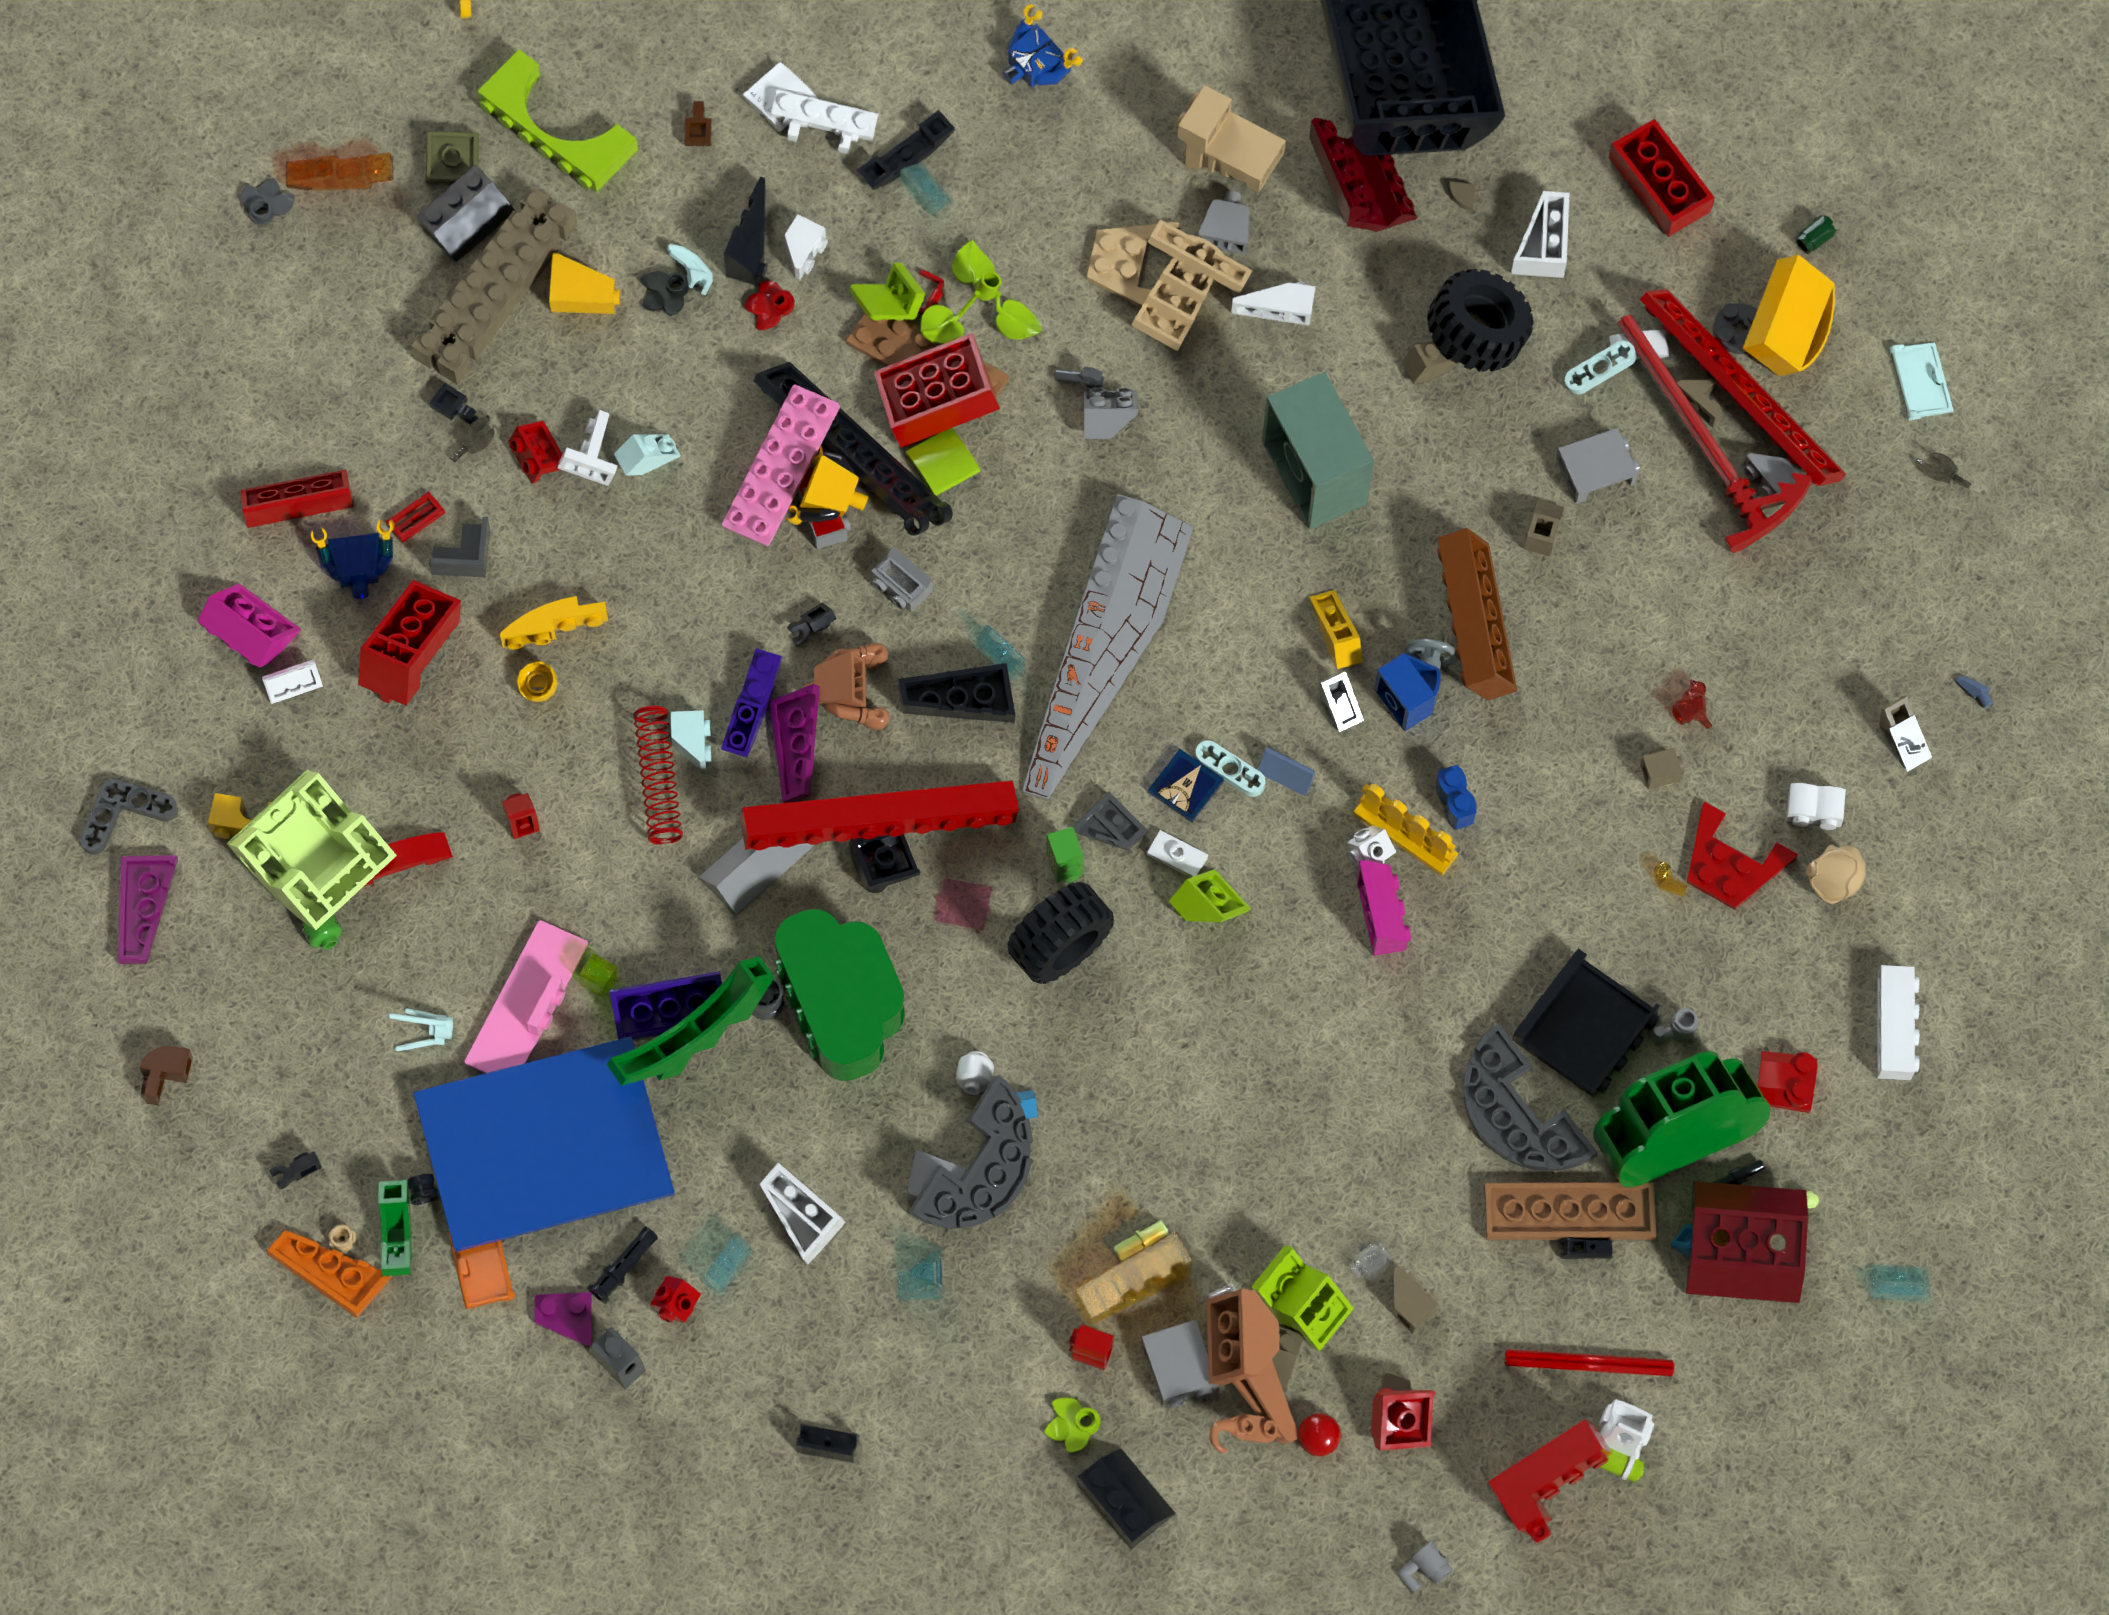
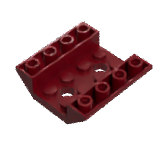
M1320 118L1311 120L1309 139L1348 227L1378 232L1418 218L1414 211V204L1404 188V181L1396 170L1395 160L1392 155L1364 156L1356 148L1352 136L1349 139L1338 137L1337 128L1332 121Z
M1693 1181L1691 1210L1694 1211L1690 1265L1687 1267L1686 1294L1800 1303L1805 1275L1808 1232L1807 1190ZM1717 1230H1723L1728 1234L1729 1240L1725 1246H1718L1714 1242L1713 1235ZM1773 1235H1781L1785 1239L1783 1250L1776 1251L1771 1247L1770 1239Z

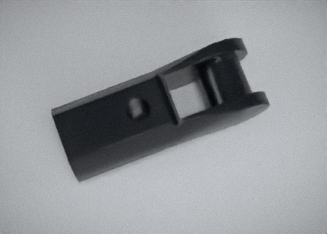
M1563 1238L1560 1240L1564 1253H1561L1562 1259H1612V1239ZM1575 1245H1582L1583 1252H1575Z

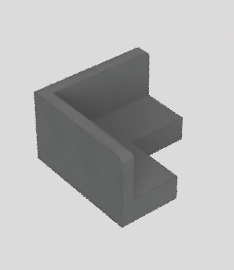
M482 517V524H463L460 548L433 547V556L429 560L432 575L486 578L490 537L488 517Z

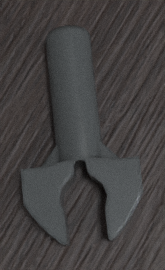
M1084 367L1083 372L1056 369L1054 372L1056 380L1082 382L1088 388H1101L1105 378L1102 377V371L1092 367Z

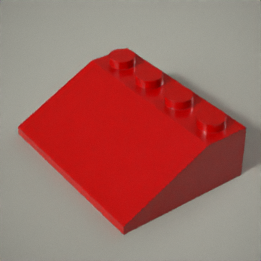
M973 333L874 371L890 427L901 448L1000 409Z

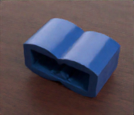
M1458 765L1439 770L1436 781L1437 795L1441 802L1446 805V818L1455 830L1473 825L1477 810L1473 795L1466 789V776Z

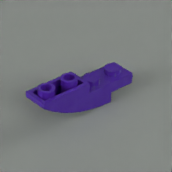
M755 649L721 750L748 758L776 685L774 683L783 659L782 656Z

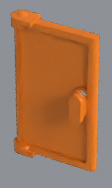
M448 1232L466 1309L516 1298L515 1292L512 1290L501 1241L455 1252L450 1232Z

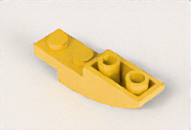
M577 596L533 609L512 622L500 633L502 648L508 647V649L516 650L522 648L524 644H549L551 640L556 639L555 629L571 631L580 625L587 624L589 627L600 626L603 622L608 621L606 603L599 602L578 606Z

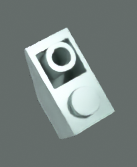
M669 434L632 435L614 453L625 475H643L681 456Z
M704 710L671 712L673 747L701 771L706 770V762L711 761V745L705 744V736H711L710 720H705Z

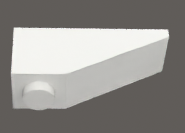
M1304 282L1286 283L1235 297L1232 301L1231 314L1310 325L1316 286H1310Z

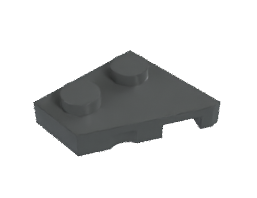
M1110 792L1073 826L1077 834L1124 850L1131 849L1148 832Z

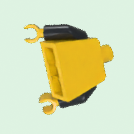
M820 446L817 451L819 454L812 461L815 467L799 506L803 509L800 511L793 505L789 506L788 510L796 512V515L793 518H786L787 521L793 525H798L801 522L818 523L836 520L846 513L848 506L863 511L868 496L855 491L859 478L855 475V470L844 456L830 451L824 452Z

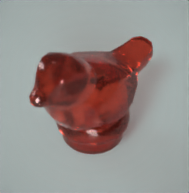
M1691 679L1690 687L1683 693L1682 699L1677 700L1676 704L1672 705V714L1679 724L1683 725L1696 720L1706 729L1712 727V724L1706 717L1704 697L1706 686L1703 682Z

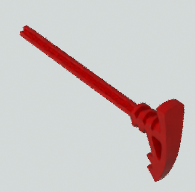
M1632 315L1623 316L1617 322L1727 486L1725 495L1728 498H1733V507L1740 508L1739 516L1747 518L1746 526L1748 530L1726 536L1724 539L1732 553L1745 549L1767 535L1791 515L1810 488L1813 481L1812 476L1793 473L1792 476L1796 481L1795 484L1778 482V486L1781 489L1780 493L1755 499L1756 491L1753 488H1748L1749 480L1739 477ZM1784 504L1777 512H1775L1768 518L1762 511L1764 509Z

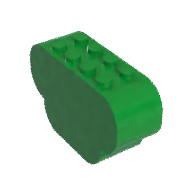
M818 909L805 910L786 918L778 927L775 936L777 960H774L777 968L775 971L780 984H786V998L790 1008L795 1009L796 1021L802 1034L807 1032L805 1034L808 1041L806 1044L811 1057H817L824 1072L837 1080L851 1081L870 1074L882 1062L884 1056L883 1040L897 1033L905 1017L903 988L879 933L872 926L863 922L854 921L839 925L831 914Z
M1707 1051L1647 1075L1630 1085L1621 1095L1619 1106L1611 1109L1598 1120L1594 1127L1593 1138L1620 1184L1624 1187H1636L1751 1137L1767 1123L1770 1117V1105L1740 1059L1731 1058L1722 1061L1716 1052Z

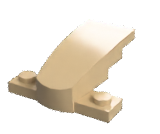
M1160 219L1147 243L1171 255L1173 259L1162 272L1131 326L1178 351L1194 322L1213 279L1240 294L1252 270L1225 256L1211 242L1197 236L1188 235Z

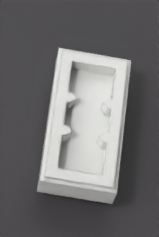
M314 659L262 677L271 704L323 687Z
M1161 830L1147 852V856L1190 878L1199 875L1208 859V854Z

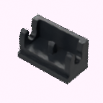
M801 1423L800 1436L796 1444L797 1453L850 1463L854 1462L859 1438L857 1433L851 1434Z

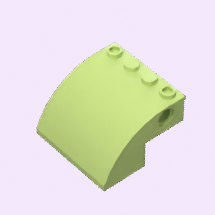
M306 770L227 843L268 891L295 916L314 930H317L397 856L362 814L351 812L319 773Z

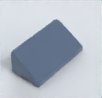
M1266 748L1258 771L1265 777L1303 796H1306L1315 778V770L1271 748Z

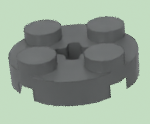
M1728 303L1717 314L1713 325V334L1728 352L1734 354L1748 353L1743 349L1758 308L1744 303ZM1741 323L1747 330H1743L1742 334H1738L1737 329L1733 328V326Z

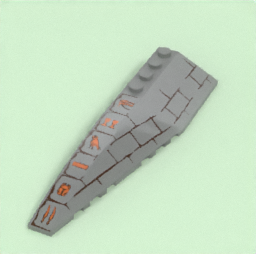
M1117 494L1054 685L1022 793L1047 800L1050 798L1065 775L1066 770L1076 758L1081 747L1089 738L1094 727L1122 687L1125 679L1135 667L1144 650H1146L1151 639L1164 621L1194 529L1193 526L1144 501Z

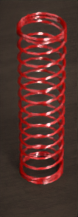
M646 706L636 710L633 718L635 720L634 725L638 728L635 734L639 738L636 744L640 748L638 756L641 757L639 765L642 767L640 775L643 777L641 784L645 787L642 793L646 799L643 803L647 807L645 815L649 817L646 821L647 826L650 827L647 831L648 841L653 844L662 845L664 844L662 841L671 840L665 843H674L683 837L682 830L678 829L682 823L673 820L681 814L678 811L672 810L679 806L677 801L671 800L676 798L678 793L670 791V789L675 788L677 783L667 781L676 774L672 771H664L671 769L675 765L671 761H664L673 756L672 752L663 751L672 746L670 742L663 741L671 736L669 732L662 731L670 726L668 722L662 721L669 716L668 710L662 706ZM646 711H655V712L645 713V714H643V715L637 717V715L640 714V713H643V712H646ZM652 714H663L656 718H652L657 719L654 721H647L650 719L643 718L645 716ZM637 722L646 723L640 727L637 726ZM652 724H666V725H667V726L664 727V728L655 729V730H649V729H644V728H643V727H646V726L652 725ZM639 730L647 731V732H648V731H655V732L647 733V734H645V735H643V736H641V737L638 735V731H639ZM668 734L667 737L655 739V742L648 743L643 747L639 744L640 740L652 741L651 739L644 738L649 735ZM669 744L665 748L655 749L658 751L649 753L644 757L640 754L641 750L653 751V749L645 748L650 745ZM660 753L670 754V756L661 759L646 758ZM643 759L647 761L661 760L650 763L645 767L641 763ZM661 763L672 764L671 766L662 769L647 768L652 765ZM644 769L649 770V771L663 770V771H658V772L651 773V774L647 775L646 777L643 775V770H644ZM661 773L673 774L672 776L663 779L649 778L653 775ZM646 779L651 781L664 780L652 783L648 786L644 785V781ZM662 783L674 784L673 786L664 789L650 788L654 785ZM647 789L652 790V791H656V790H667V791L656 792V793L651 794V795H649V796H647V795L645 794V791H646ZM663 793L675 794L672 797L664 799L652 798L655 795ZM648 799L654 800V801H657V800H668V801L657 802V803H655V804H652L651 806H648L647 803H646ZM664 803L677 804L676 806L665 809L653 808L656 805ZM649 809L656 810V811H658V810H669V811L658 812V813H656V814H654V815H652V816H649L648 813H647ZM665 813L678 814L677 816L663 819L670 821H663L653 826L649 825L650 819L662 820L655 818L657 815ZM666 823L679 824L675 827L656 828V826ZM666 832L680 834L676 837L667 838V840L654 837V835Z

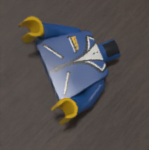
M1032 4L1024 8L1026 19L1021 20L1013 34L1008 47V63L1011 66L1003 71V76L1010 85L1021 78L1030 87L1037 84L1040 86L1058 84L1071 71L1072 65L1079 66L1082 64V57L1076 56L1072 60L1077 50L1069 48L1063 53L1038 24L1033 26V21H1038L1042 18V11L1037 10L1032 17L1031 11L1034 8Z

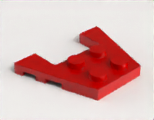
M1704 802L1701 808L1686 883L1735 910L1763 885L1777 876L1785 867L1794 862L1798 854L1776 842L1763 864L1758 863L1713 837L1725 818L1726 813Z

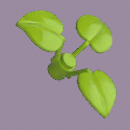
M974 240L966 243L957 252L952 262L954 277L962 284L972 283L975 287L974 295L956 316L945 306L933 305L929 307L922 315L920 332L926 339L943 345L962 337L964 327L957 320L964 315L977 298L983 301L995 298V310L999 313L995 318V325L1002 335L1009 339L1021 340L1037 335L1042 331V326L1038 319L1022 303L1015 300H1006L1002 307L1000 306L1001 292L998 289L1002 283L1001 277L995 272L992 261L979 249Z

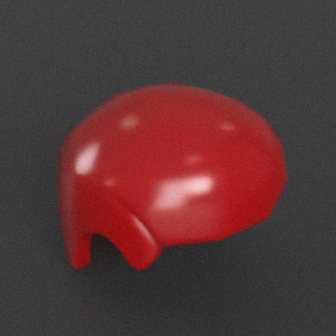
M1314 1413L1306 1417L1300 1424L1298 1440L1302 1449L1310 1455L1323 1457L1333 1453L1338 1447L1341 1439V1429L1336 1419L1330 1415Z

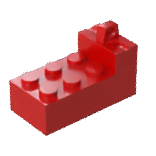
M412 580L360 648L358 685L380 694L381 701L389 704L392 699L407 706L420 689L422 671L459 624L461 600Z
M1584 1419L1488 1481L1518 1531L1530 1535L1536 1543H1540L1552 1535L1547 1523L1553 1520L1541 1499L1545 1498L1547 1501L1560 1493L1559 1488L1567 1482L1572 1485L1584 1477V1471L1591 1467L1597 1469L1609 1461L1607 1457L1612 1452L1596 1426Z

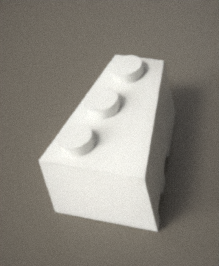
M1543 191L1520 248L1514 258L1511 274L1564 278L1567 264L1570 193Z
M779 1163L760 1183L801 1257L807 1264L819 1254L846 1223L841 1216Z

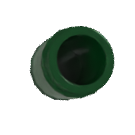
M1827 215L1818 216L1795 238L1797 245L1806 254L1815 251L1836 234L1837 230L1833 226L1834 222Z

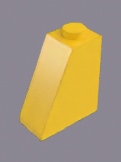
M553 253L549 297L551 312L615 313V305H620L621 298L620 289H616L615 279L560 254Z

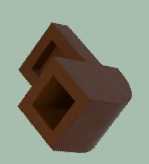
M161 1046L150 1051L143 1058L139 1068L142 1075L148 1076V1078L143 1080L141 1094L144 1095L147 1104L159 1105L164 1080L187 1083L193 1059L190 1049Z

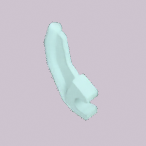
M669 244L667 247L669 255L682 264L688 273V286L692 289L695 284H699L703 287L701 294L706 295L713 282L711 270L692 251L683 246Z

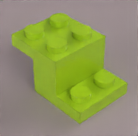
M1285 1245L1251 1286V1289L1257 1292L1280 1323L1298 1330L1310 1346L1318 1351H1321L1354 1309L1328 1274L1307 1266L1296 1251L1288 1245Z

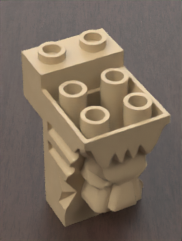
M1204 85L1200 93H1194L1189 103V110L1187 113L1182 112L1176 123L1178 127L1177 138L1183 140L1186 144L1183 156H1185V166L1189 169L1208 168V172L1211 173L1219 171L1221 176H1232L1235 180L1243 182L1247 188L1259 193L1285 153L1286 140L1232 113V99Z

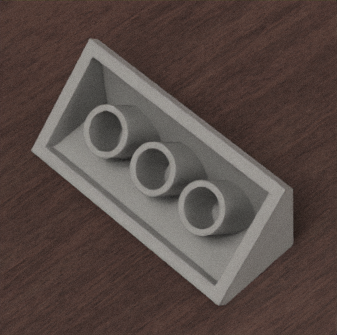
M742 838L698 878L735 915H738L815 845L806 843L796 844L788 848L777 846L768 847L764 850H745Z

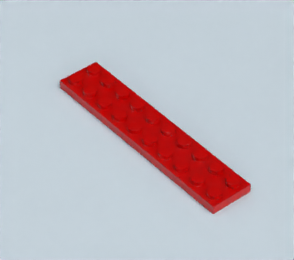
M1668 289L1647 291L1639 300L1645 305L1644 309L1647 313L1657 317L1663 323L1662 328L1681 342V348L1698 360V365L1701 369L1711 373L1717 379L1716 384L1734 397L1735 404L1752 416L1751 419L1755 425L1765 429L1771 435L1770 440L1789 454L1788 458L1793 464L1800 466L1807 473L1806 475L1812 476L1813 484L1823 486L1837 483L1847 475Z

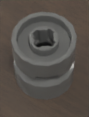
M775 977L752 1013L757 1019L764 1021L772 1020L782 1012L784 1006L782 985Z

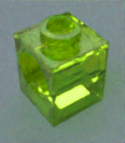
M594 953L578 975L580 986L603 999L619 977L616 965Z

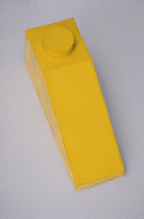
M1332 590L1309 597L1329 655L1336 668L1340 669L1363 662L1360 637L1336 591Z

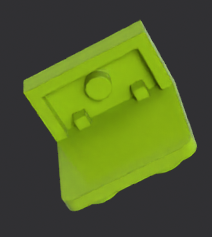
M903 263L892 264L885 284H852L849 289L867 316L875 321L916 319L925 292Z

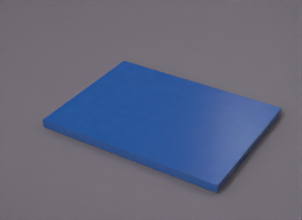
M632 1036L413 1092L455 1252L675 1195L644 1080L621 1086L607 1067L610 1058L635 1049Z

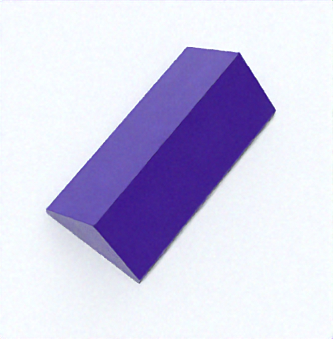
M720 971L610 990L618 1039L632 1036L633 1040L657 1036L671 1029L695 1011L721 986Z

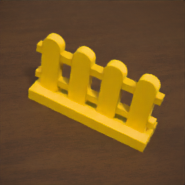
M1372 783L1369 786L1365 784L1362 788V792L1365 794L1360 798V804L1353 811V815L1370 827L1373 825L1385 829L1394 844L1440 876H1443L1458 856V852L1454 850L1456 845L1452 843V838L1444 831L1439 830L1437 833L1431 829L1429 822L1421 815L1414 817L1408 813L1407 807L1397 799L1389 800L1384 796L1385 792L1378 785Z

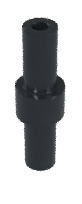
M1759 1159L1743 1168L1738 1166L1728 1171V1175L1712 1183L1740 1185L1747 1181L1746 1178L1764 1170L1765 1167Z

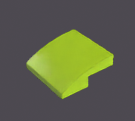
M953 428L940 432L905 451L911 464L920 473L926 487L936 496L981 472L972 454Z

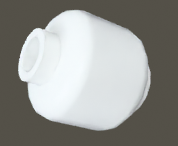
M972 1051L964 1055L958 1062L956 1073L957 1085L967 1094L977 1095L980 1092H984L993 1078V1062L986 1054L979 1051Z

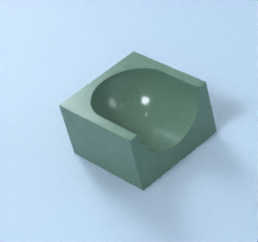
M1326 372L1267 396L1262 443L1309 529L1367 505L1374 459Z

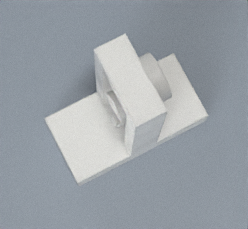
M599 410L595 419H589L585 433L589 434L588 441H583L580 452L566 448L560 458L558 469L608 486L615 475L617 465L597 458L610 413Z

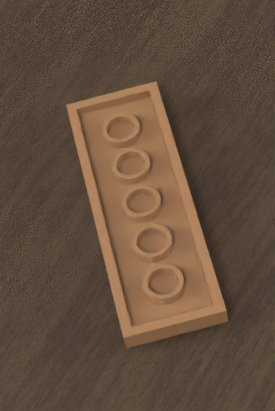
M866 313L846 340V345L884 366L892 365L941 344H936L926 339L920 332L921 326L911 320L875 321L870 319ZM984 362L997 397L1008 382L1009 375Z
M1485 1183L1486 1240H1561L1563 1238L1656 1239L1654 1183H1645L1636 1187H1624L1620 1183Z

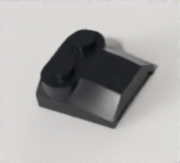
M904 834L897 837L890 835L877 836L873 839L854 838L849 841L853 864L863 888L868 892L880 893L889 885L910 879L921 873L916 866Z

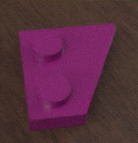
M591 1292L534 1295L536 1325L552 1330L558 1335L567 1339L570 1338L590 1348L592 1345Z

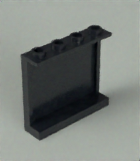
M1578 948L1514 1031L1512 1041L1594 1098L1598 1091L1603 1094L1612 1082V1079L1609 1077L1613 1071L1620 1072L1628 1061V1058L1625 1056L1629 1050L1636 1051L1644 1040V1037L1641 1036L1646 1028L1652 1030L1660 1018L1657 1015L1660 1005L1656 1003L1652 1007L1587 962V954Z

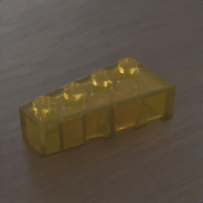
M1176 1231L1121 1264L1108 1268L1100 1276L1082 1281L1078 1284V1288L1075 1289V1298L1090 1326L1191 1276L1193 1260Z

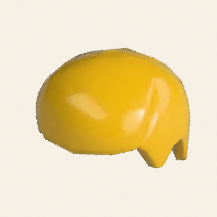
M541 661L527 664L519 671L516 681L520 694L525 699L535 703L550 699L558 687V677L555 670ZM531 687L543 688V689L540 690V691H535V690H533Z

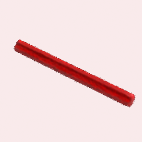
M1512 1349L1506 1350L1504 1357L1506 1366L1673 1376L1675 1366L1674 1361L1668 1359Z

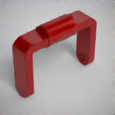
M921 269L918 273L919 275L938 284L926 301L924 309L920 307L918 314L923 315L926 309L938 304L943 296L942 291L945 285L942 278Z

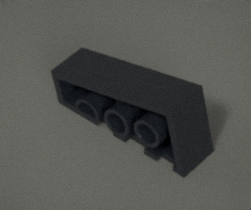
M1007 663L899 679L898 689L902 713L1015 722L1016 715Z

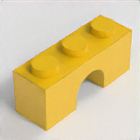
M215 793L208 826L216 837L229 839L230 835L235 836L252 821L243 816L245 805L242 797Z

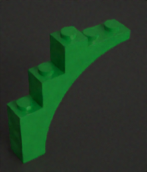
M760 956L738 962L721 986L695 1011L653 1040L631 1051L610 1058L607 1067L621 1086L657 1076L659 1080L680 1075L693 1053L715 1047L728 1025L746 1021L750 1018L775 976Z

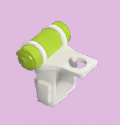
M1617 1399L1612 1404H1608L1602 1414L1599 1426L1602 1428L1600 1434L1612 1454L1607 1457L1609 1461L1599 1468L1613 1473L1623 1480L1627 1479L1633 1483L1639 1480L1644 1472V1461L1639 1459L1642 1446H1646L1651 1438L1654 1426L1652 1422L1653 1415Z

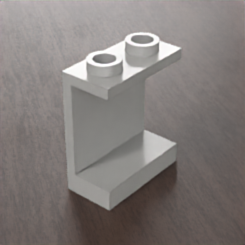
M1618 428L1558 448L1556 460L1576 504L1586 501L1589 492L1628 479L1630 486L1636 484L1637 476L1640 473L1639 466L1635 459H1631L1628 452V441L1625 436L1620 435Z
M1196 1320L1142 1336L1141 1344L1144 1353L1148 1355L1160 1390L1162 1406L1170 1405V1408L1184 1405L1188 1398L1196 1396L1197 1399H1205L1214 1394L1213 1391L1217 1390V1385L1209 1384L1208 1353Z

